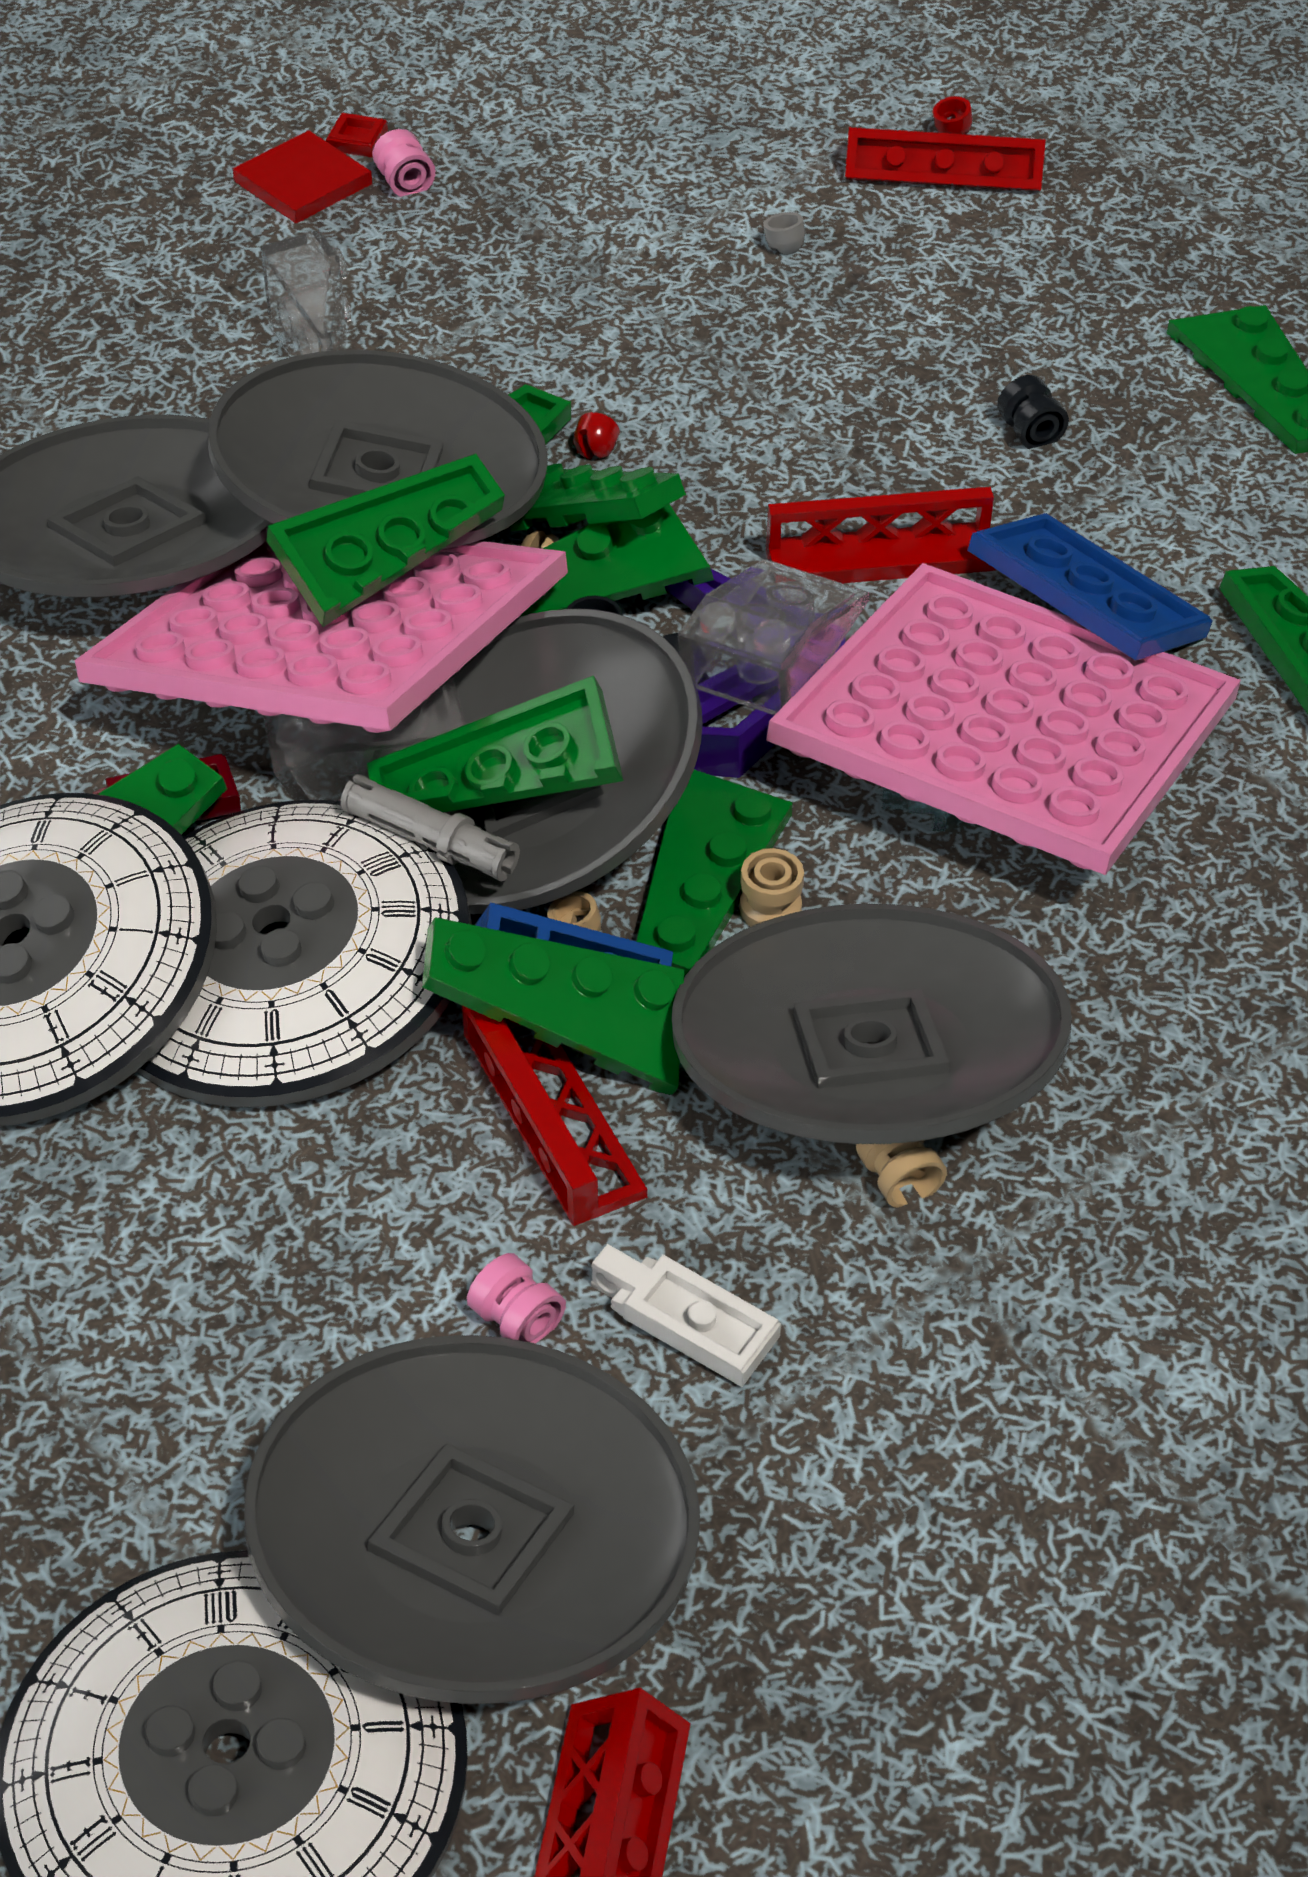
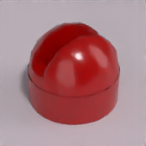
M951 96L936 103L933 108V118L938 133L967 134L970 131L973 116L971 104L966 98Z
M596 412L583 414L579 418L574 432V445L578 454L591 460L594 454L599 458L609 456L616 446L620 434L619 426L607 415Z

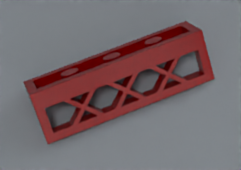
M849 127L845 179L1041 191L1046 139Z
M991 486L768 504L766 555L774 589L909 578L922 563L952 574L996 571L995 568L967 551L972 533L990 528L994 501ZM977 507L975 522L952 524L946 519L958 509ZM917 512L923 517L912 527L897 528L891 524L903 513ZM862 517L868 521L855 532H841L836 528L846 518ZM806 521L812 526L801 536L781 537V523Z
M462 1006L464 1036L572 1225H579L647 1198L645 1184L561 1044L556 1048L537 1039L530 1053L523 1052L510 1029L521 1026L520 1024L507 1018L498 1022ZM543 1050L546 1051L550 1059L540 1057ZM534 1069L562 1078L565 1085L558 1100L551 1099L548 1096ZM571 1095L578 1106L568 1103ZM561 1116L590 1125L593 1133L586 1148L577 1145ZM599 1143L603 1147L606 1154L596 1151ZM592 1164L617 1171L625 1186L598 1196V1179L589 1165Z
M641 1687L571 1704L534 1877H571L578 1867L581 1869L580 1877H663L691 1723ZM611 1723L608 1739L590 1759L589 1752L595 1726ZM595 1791L597 1794L593 1813L575 1833L573 1829L577 1811Z

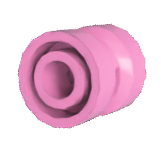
M395 129L388 131L378 139L372 152L373 161L381 174L385 176L393 192L402 197L428 190L433 184L436 175L435 166L427 153L423 151L414 134L408 130Z
M514 1253L503 1254L487 1264L476 1276L467 1294V1305L484 1321H496L500 1325V1335L503 1338L535 1344L557 1327L566 1309V1300L548 1283H536L533 1280L532 1269Z

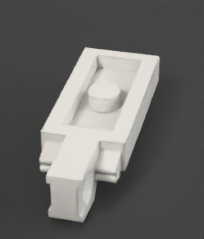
M607 1244L591 1264V1286L613 1298L611 1300V1308L623 1316V1319L741 1387L744 1386L780 1337L781 1323L778 1322V1319L663 1254L658 1261L645 1257L640 1263Z

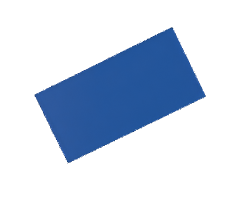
M1047 513L972 533L967 551L1135 661L1207 638L1213 622L1210 616Z

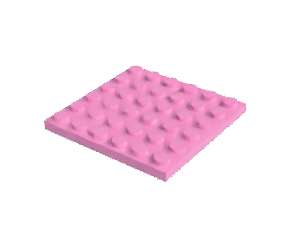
M266 540L260 547L229 566L203 577L176 585L75 660L78 679L81 683L106 686L107 690L113 692L132 690L155 694L157 698L164 700L183 698L202 701L214 708L234 706L257 710L259 714L265 716L285 714L309 718L311 722L316 724L336 722L361 726L364 730L373 733L391 731L568 573L566 551L476 541L454 548L442 549L325 627H322Z
M922 563L769 720L766 741L786 748L797 756L811 758L844 771V773L852 778L867 780L897 792L905 799L922 802L955 815L963 822L977 824L1008 836L1021 845L1035 847L1066 859L1079 868L1093 870L1106 875L1236 700L1241 680L1166 652L1135 661L1066 615Z

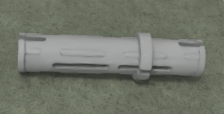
M361 774L354 775L353 782L349 780L342 792L340 805L343 811L371 821L395 834L429 847L437 852V857L440 860L451 865L458 862L469 865L501 882L507 879V873L510 875L513 873L518 863L520 848L517 843L481 830V828L474 826L473 819L461 813L454 815L443 813L407 795L386 788Z

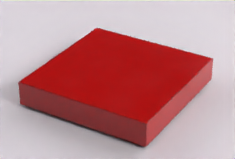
M310 130L232 168L234 182L296 224L372 185L371 170Z

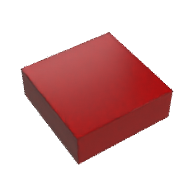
M341 113L326 138V142L343 153L373 158L372 152L375 143L382 135L388 132L387 120Z

